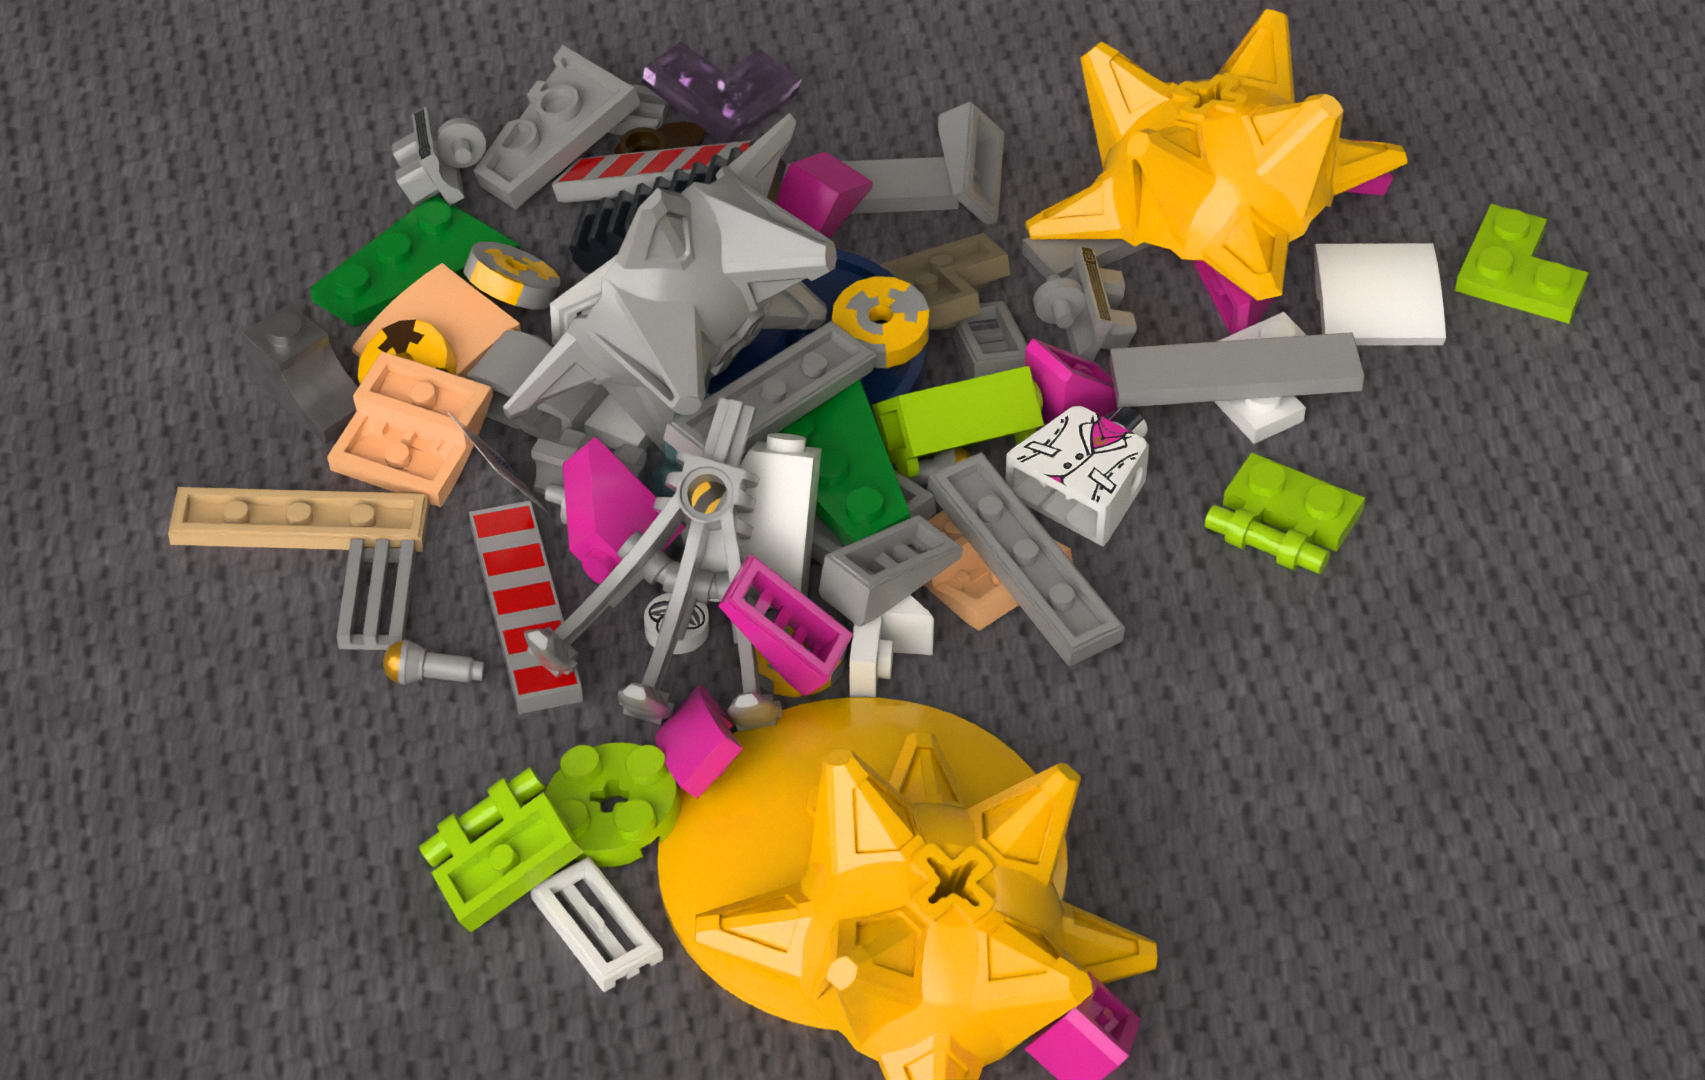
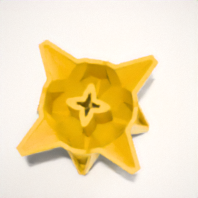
M1265 9L1212 79L1184 81L1179 85L1173 82H1162L1122 55L1118 50L1102 41L1081 56L1080 60L1103 173L1097 177L1090 187L1027 220L1025 228L1031 240L1123 239L1135 247L1145 242L1168 248L1181 259L1203 260L1258 301L1282 296L1289 243L1305 234L1312 219L1325 206L1331 207L1335 195L1408 164L1405 150L1400 145L1339 138L1344 111L1340 103L1333 96L1328 94L1308 96L1303 102L1295 103L1288 15L1275 10Z
M913 732L907 735L889 783L853 751L835 749L822 762L810 862L801 882L695 915V944L799 984L809 1005L820 1011L848 1039L855 1050L878 1061L885 1080H979L984 1066L1005 1058L1029 1036L1080 1005L1093 993L1092 982L1087 974L1088 972L1104 985L1155 970L1158 959L1157 944L1154 940L1064 902L1059 898L1052 880L1081 781V776L1068 764L1059 763L969 808L936 736L928 732Z

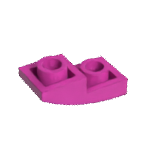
M700 684L655 732L657 748L661 749L665 755L664 763L682 789L697 799L717 777L725 772L733 759L743 750L729 730L734 724L711 693Z

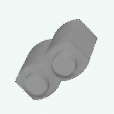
M506 330L466 375V379L492 387L493 396L486 417L516 429L520 428L525 433L552 442L566 428L585 433V422L605 400L609 392L602 384L588 383L547 399L531 412L510 419L504 414L503 406L552 349L543 338L515 330Z

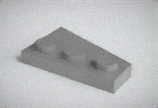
M564 45L560 47L553 57L556 67L546 81L537 80L528 92L527 97L530 104L521 117L506 123L473 170L481 188L515 210L641 105L635 87Z

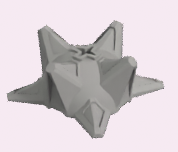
M790 113L730 165L722 166L715 175L717 180L713 183L694 182L682 193L657 188L638 207L615 261L601 277L602 296L589 314L578 315L573 318L566 333L503 406V412L507 417L513 419L531 412L547 399L588 383L602 384L670 461L677 462L676 456L678 451L663 440L667 423L681 414L690 415L697 413L706 399L710 379L728 368L739 351L751 344L761 329L807 330L817 329L822 326L827 315L826 304L801 281L807 278L813 281L835 269L837 255L834 242L767 198L779 160L790 145L796 127V120Z

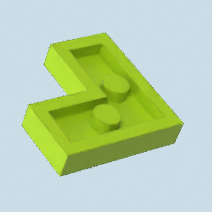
M1491 203L1458 274L1455 291L1570 324L1586 287L1589 272L1534 257L1544 236L1547 219Z

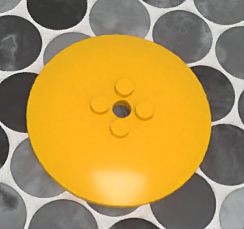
M848 697L826 699L782 710L783 717H779L776 720L777 725L734 732L733 736L743 750L733 759L725 772L717 777L698 799L679 787L681 795L679 817L672 832L662 844L659 838L657 866L660 893L667 917L685 950L701 969L720 986L744 1002L766 1013L799 1024L837 1030L820 1011L809 1005L799 984L695 944L696 914L801 882L810 862L822 762L835 749L853 751L889 783L907 735L913 732L932 733L939 742L969 808L1036 775L1032 768L1014 750L994 735L963 718L927 705L878 697ZM1065 838L1052 880L1062 901L1065 896L1068 872Z

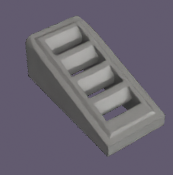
M967 102L938 116V131L952 193L960 203L984 224H996L999 213L1005 132L975 104Z
M1005 302L980 303L981 314L960 320L957 326L951 328L967 380L1025 366V352L1028 344ZM996 318L999 328L972 331L970 326L990 323H968Z
M917 515L826 554L819 584V594L822 599L857 626H862L887 612L961 559L963 547L920 515ZM908 545H913L922 553L917 554L915 551L909 548Z

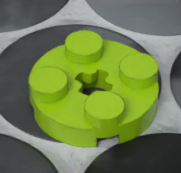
M618 742L595 747L578 745L569 749L560 760L561 769L550 780L545 794L556 805L583 850V853L576 857L575 860L579 862L590 857L597 867H615L629 864L643 857L641 848L651 844L658 836L662 844L672 832L681 810V795L676 780L664 763L665 755L661 749L653 745L642 746ZM615 796H622V798L628 799L626 802L616 803L612 812H603L600 805L604 800Z

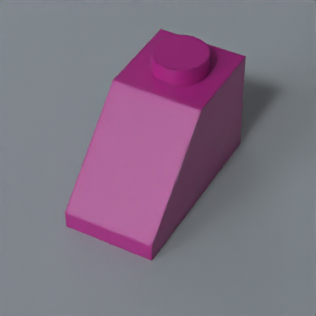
M594 436L574 452L562 464L569 550L582 562V567L586 574L593 581L601 584L622 561L617 556V553L626 540L636 531L644 534L659 513L653 509L657 497ZM682 523L670 540L662 547V552L683 531L685 526Z

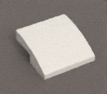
M1433 243L1314 245L1315 286L1317 300H1320L1322 334L1353 332L1356 345L1444 344L1446 329L1443 297Z

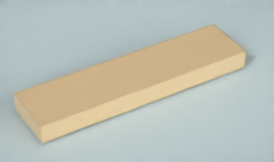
M178 487L168 536L170 545L349 550L351 539H364L365 548H375L376 539H389L390 548H401L402 540H414L416 552H423L430 508L429 494Z

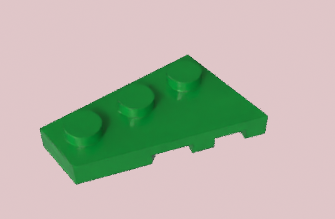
M434 195L310 287L311 298L314 303L351 326L357 327L374 320L404 290L441 263L463 280L468 281L464 274V265L474 244L478 242H496L520 249V245L456 206H449L446 200Z
M860 379L777 432L803 436L806 438L805 447L822 448L815 513L845 546L911 518Z

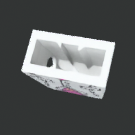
M1072 406L1007 453L1005 481L1026 506L1104 546L1146 481L1149 445L1143 437L1148 431L1147 424L1137 411L1128 407L1120 408L1108 420L1083 406Z

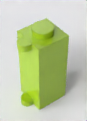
M1029 366L907 393L872 405L877 426L891 464H896L898 473L908 479L919 475L918 458L1012 435L1015 436L1018 445L1037 432L1036 428L1044 426L1041 414L1043 409L1042 394L1038 385L1032 379Z

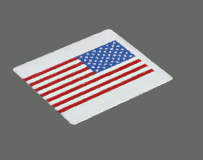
M448 412L491 466L546 511L501 455Z

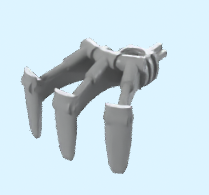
M719 397L701 457L686 452L677 453L676 461L683 466L682 472L668 473L665 485L675 492L674 496L657 497L655 499L653 509L659 515L644 534L636 531L626 540L617 553V556L622 561L555 631L550 627L525 630L524 636L529 647L527 652L555 677L558 678L562 674L568 676L574 672L578 665L575 659L579 653L571 644L609 606L615 608L643 578L651 585L659 582L663 585V591L672 595L658 631L659 636L642 683L632 682L618 691L619 704L624 707L623 714L658 725H662L665 719L671 717L675 703L670 702V693L660 691L677 641L678 639H684L697 601L707 604L709 599H719L720 603L744 562L740 539H750L754 529L750 524L738 518L739 513H752L754 511L756 500L746 493V489L757 487L760 477L748 470L739 468L757 408L745 405L738 400H728ZM709 481L724 485L727 489V498L724 505L718 511L705 514L696 511L692 507V495L699 485ZM687 517L691 524L682 560L678 562L670 559L661 549L674 535L684 518ZM722 529L728 571L715 573L701 569L710 531ZM751 585L744 600L753 607L760 596L759 591ZM732 622L734 644H738L743 693H739L736 698H733L732 704L727 708L728 718L736 725L737 731L777 725L776 720L779 717H783L781 701H774L773 693L761 695L756 647Z

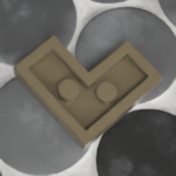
M984 233L878 264L896 278L911 283L924 295L930 309L931 330H947L957 326L960 320L981 314L977 290L987 287L990 281L1010 276L1008 254Z

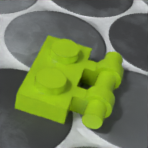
M1251 452L1224 491L1223 506L1236 511L1233 512L1214 504L1206 516L1204 527L1225 535L1224 541L1227 544L1242 550L1246 545L1276 556V563L1293 571L1300 566L1321 575L1328 564L1330 551L1313 545V543L1337 552L1363 513L1365 498ZM1262 521L1277 528H1280L1282 530L1287 531V533L1262 524Z
M528 767L510 781L505 777L501 778L487 788L488 797L460 817L456 813H452L437 824L438 833L419 845L421 853L433 868L453 855L451 859L431 873L457 920L470 933L583 853L558 808L544 792L525 805L527 801L546 789L544 783L532 767ZM502 819H504V821H502V822L499 823L497 826H495L494 828H492L490 831H488L487 833H485L483 836H481L480 838H478L477 840H475L478 836H480V835L483 834L485 831H487L488 829H490L492 826H494L495 824H497L499 821H501Z

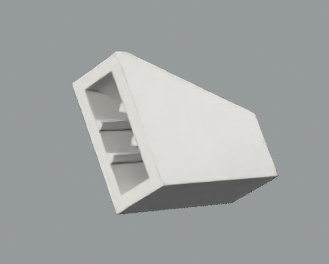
M771 433L767 434V442L758 441L748 451L739 468L748 470L760 477L757 487L746 489V493L756 500L754 511L752 513H739L738 518L754 528L750 539H740L743 559L745 560V558L753 554L807 597L822 448L805 447L806 438L803 436ZM727 489L713 513L724 505L727 498ZM722 529L710 531L701 569L715 573L728 571ZM709 599V601L719 602V599Z

